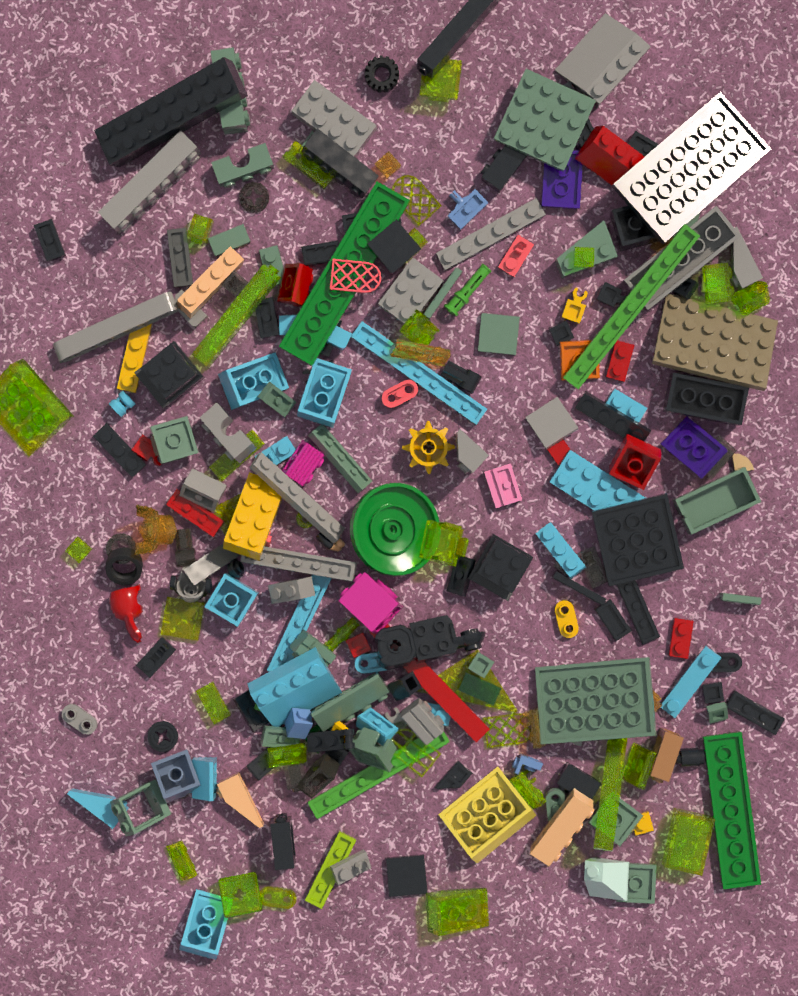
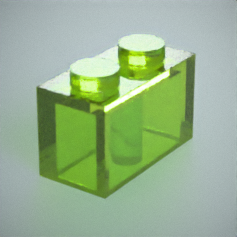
M728 263L703 266L702 274L706 304L731 302L735 293L734 287L730 285L732 269L728 267Z

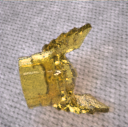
M136 505V516L144 518L138 527V532L144 541L135 544V555L151 553V551L157 549V546L172 544L177 532L173 517L171 515L158 514V511L152 507Z

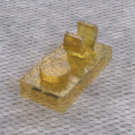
M534 707L521 714L522 716L529 717V722L523 723V726H532L529 738L531 744L533 743V749L542 748L546 745L541 744L538 707Z

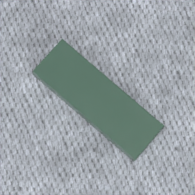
M459 268L454 269L425 311V318L431 319L462 274V270Z

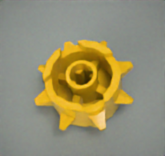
M427 421L425 428L420 431L410 428L411 442L402 446V449L409 451L412 456L409 466L413 467L417 464L425 466L428 474H431L433 466L437 464L447 467L449 465L445 458L447 451L455 449V445L447 443L445 438L448 429L444 428L440 431L432 429L430 421ZM427 442H431V445H434V449L430 453L423 449Z

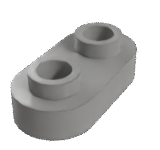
M69 704L62 710L64 721L81 733L91 734L97 729L98 722L96 718L78 705ZM73 711L74 717H70L68 712ZM84 722H89L90 728H85Z

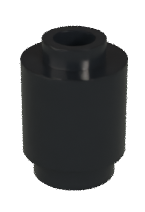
M698 747L680 748L676 764H680L681 768L704 765L705 755L703 749Z

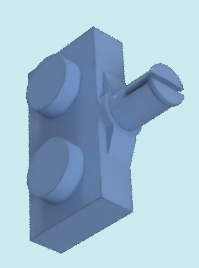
M476 189L463 198L454 190L449 197L457 204L447 217L462 230L488 202Z

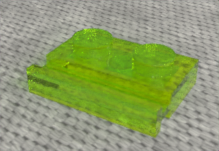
M416 309V313L413 317L410 316L399 332L419 350L424 352L434 339L433 335L436 331L439 332L440 330Z

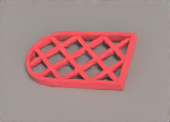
M333 259L330 290L371 293L379 287L381 272L373 263ZM337 262H344L345 264L340 266ZM334 263H335V264L337 265V267L339 268V269H337L335 272H334ZM351 263H355V264H359V265H357V266L354 268V267L351 265ZM364 264L370 265L371 267L367 269ZM346 265H349L352 269L348 274L343 270ZM360 266L366 270L361 275L356 271ZM373 268L377 269L378 274H376L375 276H373L370 272V270ZM341 270L345 276L339 280L335 274ZM353 272L358 276L354 281L349 277ZM368 273L372 279L366 283L362 277ZM334 277L338 282L332 286ZM345 278L351 282L347 287L342 284ZM359 279L364 283L361 288H358L355 284ZM374 280L377 285L371 289L368 284ZM338 284H340L343 288H334V287H336ZM353 285L357 290L348 288Z

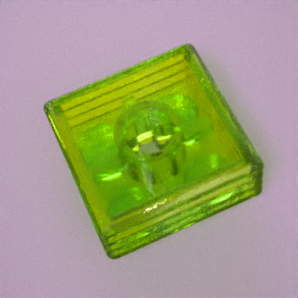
M256 872L218 879L225 918L263 910ZM238 890L246 893V896H243V900H239L238 897L235 898Z

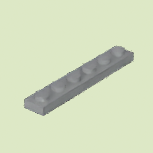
M537 198L437 252L436 256L444 270H447L544 217L546 214Z
M262 452L259 453L249 468L332 543L337 542L345 528Z
M264 547L260 561L243 555L240 561L247 564L350 582L354 580L357 566L356 562L271 547Z

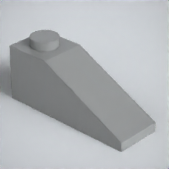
M735 227L740 237L731 244L732 277H730V280L735 288L738 287L741 290L761 280L763 277L738 227Z

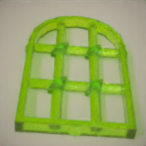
M406 728L399 729L395 735L398 733L405 739L406 743L402 747L392 737L390 740L400 750L397 754L394 753V755L420 777H423L441 753L430 744L425 745L421 749L413 742V738L417 735L412 730ZM400 731H409L413 735L408 738ZM409 743L419 750L416 757L407 751L406 747ZM428 746L438 753L435 759L426 753ZM402 752H405L412 758L411 760L413 761L410 764L399 757ZM422 753L432 761L428 767L419 761ZM415 762L426 769L422 774L412 767Z

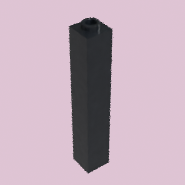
M469 0L417 59L418 71L423 76L433 79L501 0Z

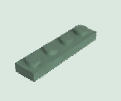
M321 424L308 435L357 493H360L372 482L369 476L324 425Z

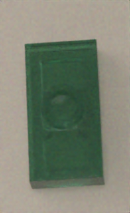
M466 672L458 690L494 706L501 687Z

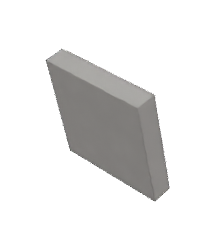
M558 397L525 417L546 450L579 429Z

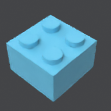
M225 573L205 608L238 627L259 592Z

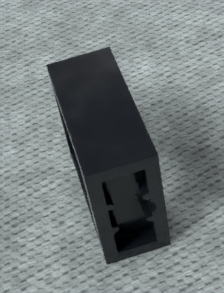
M287 813L276 814V817L272 818L270 823L275 870L293 869L296 865L292 816H287Z

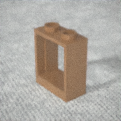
M660 727L646 768V772L652 780L659 783L670 781L684 739L680 734Z

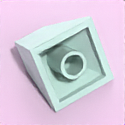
M596 857L585 860L584 881L589 896L627 901L629 862Z

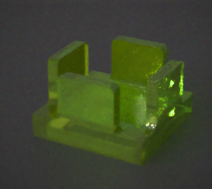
M449 59L433 79L422 75L419 96L429 97L431 101L440 102L458 100L462 61Z
M427 520L419 558L456 567L458 557H465L469 541L468 538H462L464 531L462 526L448 522Z

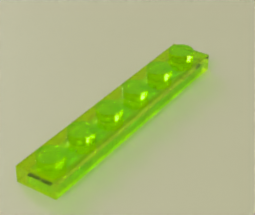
M627 738L608 739L593 849L613 852Z

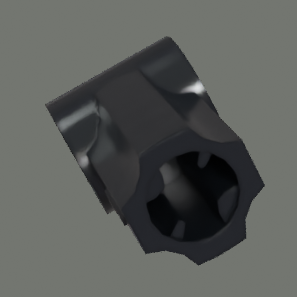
M451 361L447 362L441 373L443 377L453 381L460 388L466 389L467 392L472 394L482 378L479 374L469 369L466 370Z

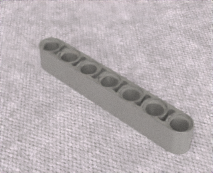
M166 292L53 343V347L59 362L64 363L178 312L179 309L172 292Z

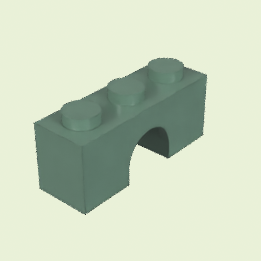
M266 143L247 149L250 160L245 167L239 168L234 166L230 156L211 162L220 187L229 188L241 179L245 182L253 179L255 174L265 175L270 173L274 165Z

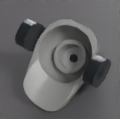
M190 565L184 566V567L182 568V570H184L185 568H187V567L190 566ZM182 571L178 581L175 575H171L170 590H174L186 602L191 603L201 600L208 593H211L212 579L207 578L206 581L204 579L192 587Z

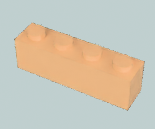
M230 246L177 299V307L191 319L243 266L244 259Z
M574 788L533 842L530 854L547 866H550L553 861L556 862L561 856V850L564 847L567 848L571 843L573 834L581 830L583 821L586 818L589 819L593 814V800Z

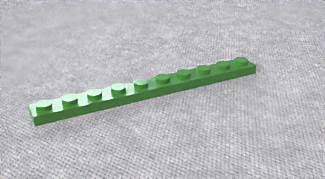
M686 224L680 228L563 376L566 381L577 389L582 386L698 240L699 234Z

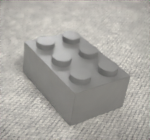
M412 257L379 301L378 306L409 329L443 284L444 280Z

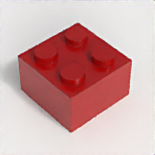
M626 434L609 465V474L644 490L661 460V449Z

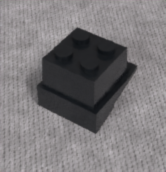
M176 341L170 343L134 372L163 409L205 378Z
M492 534L468 579L509 601L531 563L533 556Z

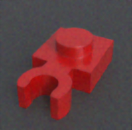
M142 434L131 451L145 461L152 458L156 466H161V463L157 460L158 456H155L151 440Z

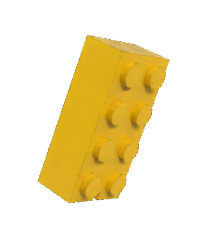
M250 472L248 474L226 533L223 549L260 561L282 497L256 474Z

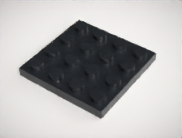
M667 493L591 511L608 586L684 569Z

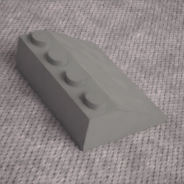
M605 13L555 71L567 82H571L572 86L579 93L596 100L594 106L598 108L644 57L651 46L635 32Z

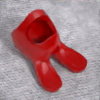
M140 584L113 591L109 596L112 613L116 618L125 622L130 637L137 643L142 642V635L134 623V619L143 612V606L137 602V596L141 591Z

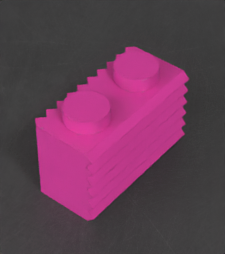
M302 440L282 471L295 482L304 486L305 483L308 484L312 480L314 470L323 464V457L325 455Z

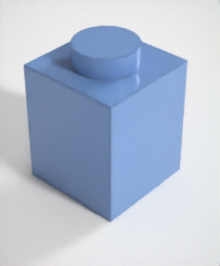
M291 709L285 720L287 737L306 739L313 725L310 709Z

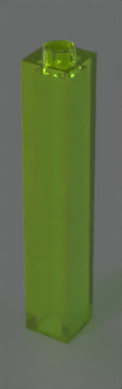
M263 264L194 350L192 355L206 367H211L256 308L282 278L278 275L279 270L271 264L269 266Z

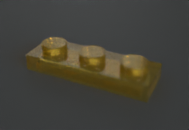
M396 339L390 348L391 357L443 367L451 356L449 349Z

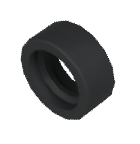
M127 547L117 548L107 557L106 575L115 584H133L142 574L143 562L140 554L134 549ZM126 559L133 562L136 568L130 573H120L113 568V563Z

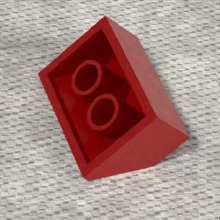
M595 126L575 159L612 186L645 156L605 126Z

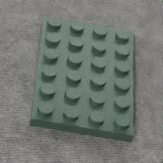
M649 657L535 667L541 744L657 736Z

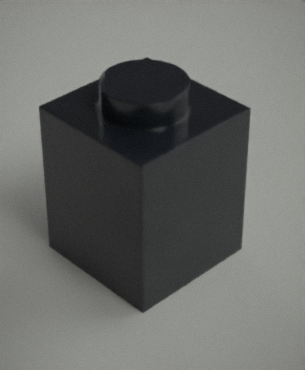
M413 671L401 675L387 684L396 702L411 696L422 688Z

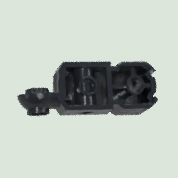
M447 615L409 623L408 628L400 624L380 629L373 642L377 643L376 652L380 659L378 665L386 670L408 666L414 660L418 664L453 656L456 650L464 648L465 652L482 648L481 643L484 641L486 632H479L478 628L463 631L460 633L461 636L456 637L452 620ZM392 644L398 645L397 651H393L394 648L391 649L390 646Z

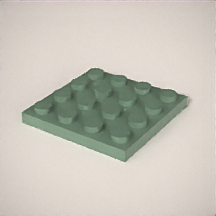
M525 69L493 140L564 172L596 100Z

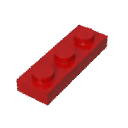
M176 489L166 505L212 537H215L225 521L208 509L180 496V490Z

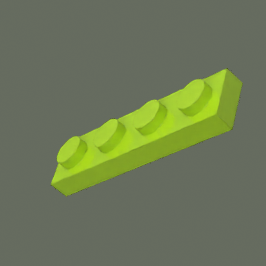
M339 830L305 901L321 909L323 908L335 884L330 866L349 856L356 842L355 838Z

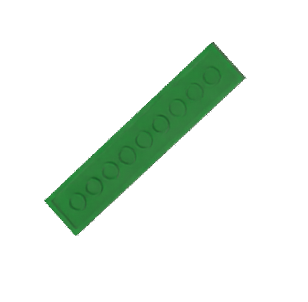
M378 181L375 183L280 343L279 348L313 367L356 292L330 290L333 259L365 261L374 264L377 257L366 244L396 219L400 220L410 203L409 199ZM337 262L340 266L345 264L344 262ZM334 263V272H335V271H336L337 269H339V268H338L337 265ZM351 263V265H352L354 268H355L357 265H359V264ZM364 264L367 269L371 267L370 265ZM349 265L343 268L346 274L352 270ZM362 266L356 269L360 275L366 271ZM341 270L335 274L339 280L345 276ZM355 272L349 275L352 281L358 278ZM334 277L332 286L338 282ZM347 278L342 281L345 287L351 283ZM359 279V280L355 283L358 288H359V287L361 286V284H362V280H361V279ZM338 284V285H337L336 287H334V288H343V287H342L340 284ZM353 285L348 288L357 290Z

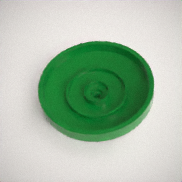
M389 483L371 489L358 501L350 520V537L356 554L370 569L389 576L407 575L422 568L435 553L440 538V522L433 503L423 492L411 485Z

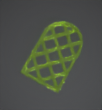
M401 176L393 185V191L395 186H401V193L398 194L410 196L409 211L407 209L405 211L418 226L442 206L422 182L414 176ZM404 178H411V184H404ZM413 179H415L419 184H413ZM404 186H411V192L403 193ZM413 187H420V194H413ZM422 187L428 194H422ZM412 196H420L419 203H412ZM422 197H429V204H421ZM431 197L437 204H431ZM412 205L419 206V213L411 212ZM421 206H429L428 213H421ZM431 207H437L433 212L430 213ZM412 215H418V221ZM421 215H422V216H427L425 219H423V220L420 222Z
M523 713L483 717V722L491 725L489 727L490 730L492 727L498 730L495 736L491 735L489 731L485 734L487 748L519 745L531 739L534 733L533 721ZM515 715H522L519 720L515 717ZM510 716V717L506 720V722H505L502 718H500V717ZM524 716L530 720L527 725L521 722ZM496 718L493 723H491L489 720H487V719ZM511 718L517 721L514 727L508 724ZM498 719L504 723L500 729L495 726ZM519 723L525 727L521 733L515 729ZM506 725L512 729L508 735L502 731ZM526 729L531 732L528 738L523 735ZM513 731L519 734L516 740L509 737ZM500 733L506 736L502 742L497 739ZM487 734H488L491 738H493V739L490 741L489 744H488V736H487ZM520 737L525 739L524 741L517 742ZM510 739L513 743H505V741ZM494 740L499 743L498 745H491Z

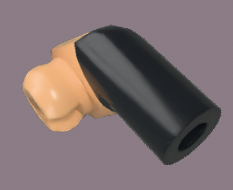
M321 532L316 536V539L326 549L338 552L345 546L344 541L340 538L337 542L332 543Z

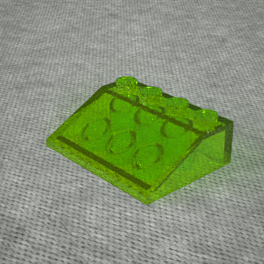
M24 359L10 364L0 375V425L30 457L62 429L74 415Z

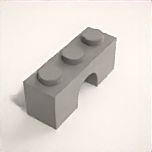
M215 403L199 417L204 422L201 426L208 433L212 432L215 435L213 440L219 447L224 446L227 449L224 453L231 461L235 459L241 463L257 449L241 430L232 436L226 435V429L233 420L218 403Z

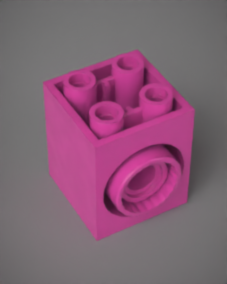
M364 572L355 577L353 580L354 584L350 589L347 587L340 594L341 598L338 601L372 633L377 634L404 606L396 600L398 596L380 579L376 581L372 576Z

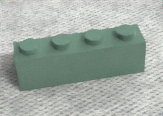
M375 672L339 695L314 708L311 715L322 731H331L336 722L342 720L347 722L355 717V712L359 710L364 712L372 707V702L376 700L381 702L388 697L387 693L390 690L380 673Z

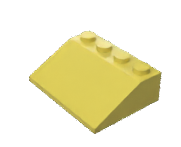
M496 767L438 814L470 858L476 863H479L537 816L499 767Z

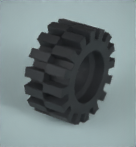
M380 55L379 58L374 57L365 67L367 85L373 91H378V93L382 91L386 93L388 90H392L399 80L398 65L395 64L393 59L390 60L388 56L386 58L383 55ZM383 67L389 71L390 75L387 80L378 81L375 78L374 73L378 68Z

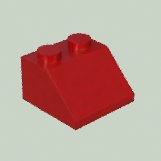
M301 263L285 264L277 302L302 307L309 296L308 290L313 281V269Z

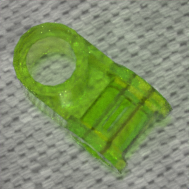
M757 281L734 293L731 301L739 307L742 315H748L769 304L770 294L766 282Z

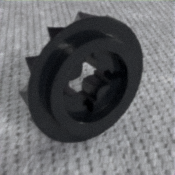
M166 721L153 724L147 736L150 746L159 752L171 750L177 744L179 737L177 728L172 723ZM167 729L166 736L169 740L164 739L158 743L160 741L158 733H163Z

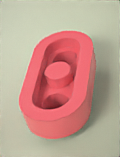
M405 380L384 391L382 402L388 408H395L417 395L418 386L412 380ZM410 386L412 392L406 393L405 387ZM389 395H393L395 397L394 402L388 401Z

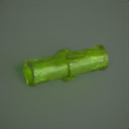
M351 617L341 628L338 627L336 629L337 632L324 644L333 652L344 640L349 639L348 636L360 624Z

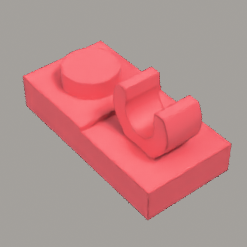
M517 235L498 268L515 277L534 244Z

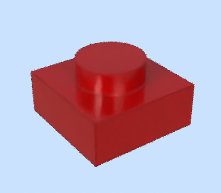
M363 632L346 640L354 658L371 650Z

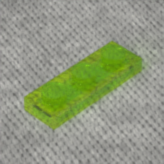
M253 429L246 436L257 449L241 463L235 459L231 461L224 453L209 466L221 482L265 445Z

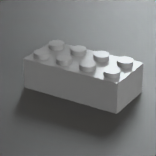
M315 80L292 109L294 117L313 131H316L318 128L355 158L377 130V125Z

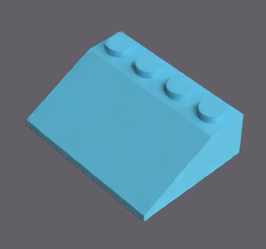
M316 647L248 683L250 695L271 725L275 727L285 724V720L292 708L311 710L342 693Z

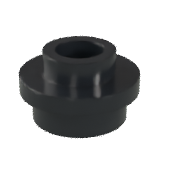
M233 559L227 565L228 572L233 578L243 576L244 565L242 562Z

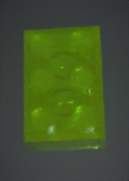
M674 808L662 865L665 868L702 876L715 819L709 815Z

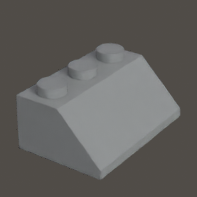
M459 429L455 434L457 462L460 463L458 467L465 474L468 472L473 473L489 455Z

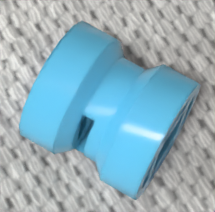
M122 390L118 394V398L110 401L109 405L118 415L123 417L126 414V410L135 406L136 403Z

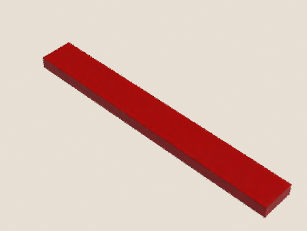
M369 631V633L375 638L376 634ZM392 644L390 648H394L393 651H397L398 645ZM414 660L408 666L403 667L408 673L414 672L421 686L476 743L490 730L426 662L416 664V660Z

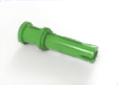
M482 264L464 287L454 293L455 296L448 304L444 305V308L457 317L459 310L469 303L468 298L480 286L488 274L491 273V270Z

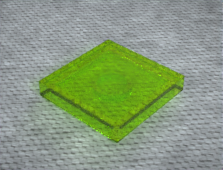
M167 596L161 635L199 641L205 603L197 601L189 603L180 598Z
M633 743L621 779L645 790L657 753L640 744Z

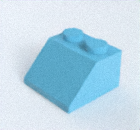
M194 757L192 763L201 786L190 792L192 793V798L214 801L217 796V757Z

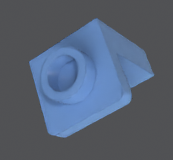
M520 753L519 758L515 757L512 768H515L514 773L518 775L522 764L525 765V769L535 772L536 769L541 771L543 763L540 760Z

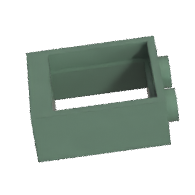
M156 779L148 781L110 801L112 812L117 816L120 829L126 837L134 835L171 815ZM144 791L155 816L134 827L122 801Z

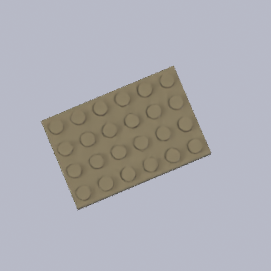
M668 294L664 299L652 364L765 391L778 320L692 299L686 300L680 296Z

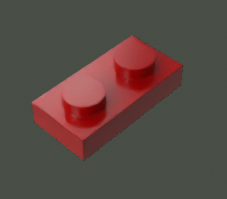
M617 340L614 344L606 378L625 382L635 345Z
M674 618L668 656L688 659L693 620Z

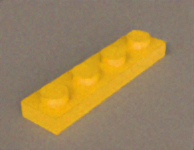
M152 324L129 334L117 389L133 393L137 392L139 378L134 372L143 366Z

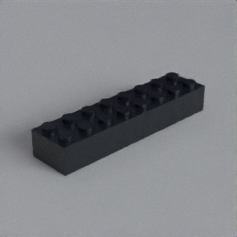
M223 57L94 131L109 165L120 168L172 139L180 131L184 132L244 99L248 94L233 61Z

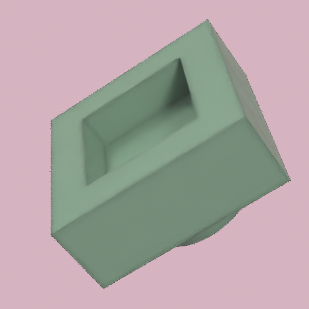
M477 652L468 669L485 678L494 661Z
M725 701L706 706L710 724L728 719Z

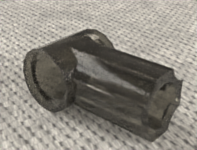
M191 528L174 530L177 549L175 550L177 567L190 566L197 561V558H195L196 550L193 548Z

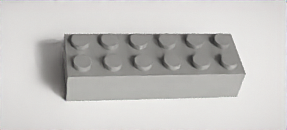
M180 131L98 213L119 234L127 232L132 226L130 223L135 218L138 220L145 214L144 209L149 205L153 206L159 200L158 196L162 192L166 193L173 186L172 182L176 178L180 179L186 173L185 169L190 164L193 166L199 161V155L201 154L199 149Z
M717 206L690 226L700 237L645 305L648 310L740 237L739 233ZM665 247L624 279L631 289L635 287Z

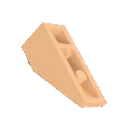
M240 772L219 781L216 788L219 797L224 798L226 803L257 827H263L264 822Z

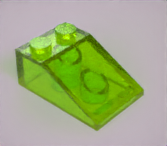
M487 888L441 890L426 893L428 932L437 936H443L489 926Z

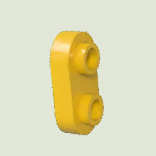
M561 600L557 602L554 608L559 631L564 637L572 638L577 635L579 630L574 607L571 602ZM566 606L568 608L567 613H562L561 608ZM567 625L573 627L571 632L566 631Z

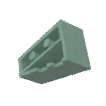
M602 221L555 260L562 279L616 259L618 255L605 221Z

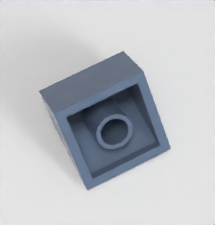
M187 749L151 763L166 803L182 798L201 786Z

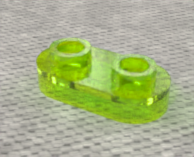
M265 886L260 890L258 899L264 906L290 909L295 905L297 896L292 889ZM270 894L271 899L266 900L264 895ZM285 896H288L290 898V902H285L283 898Z

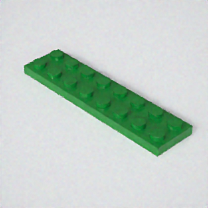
M742 732L702 736L722 888L730 889L761 885Z

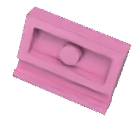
M511 463L484 472L495 508L522 500Z

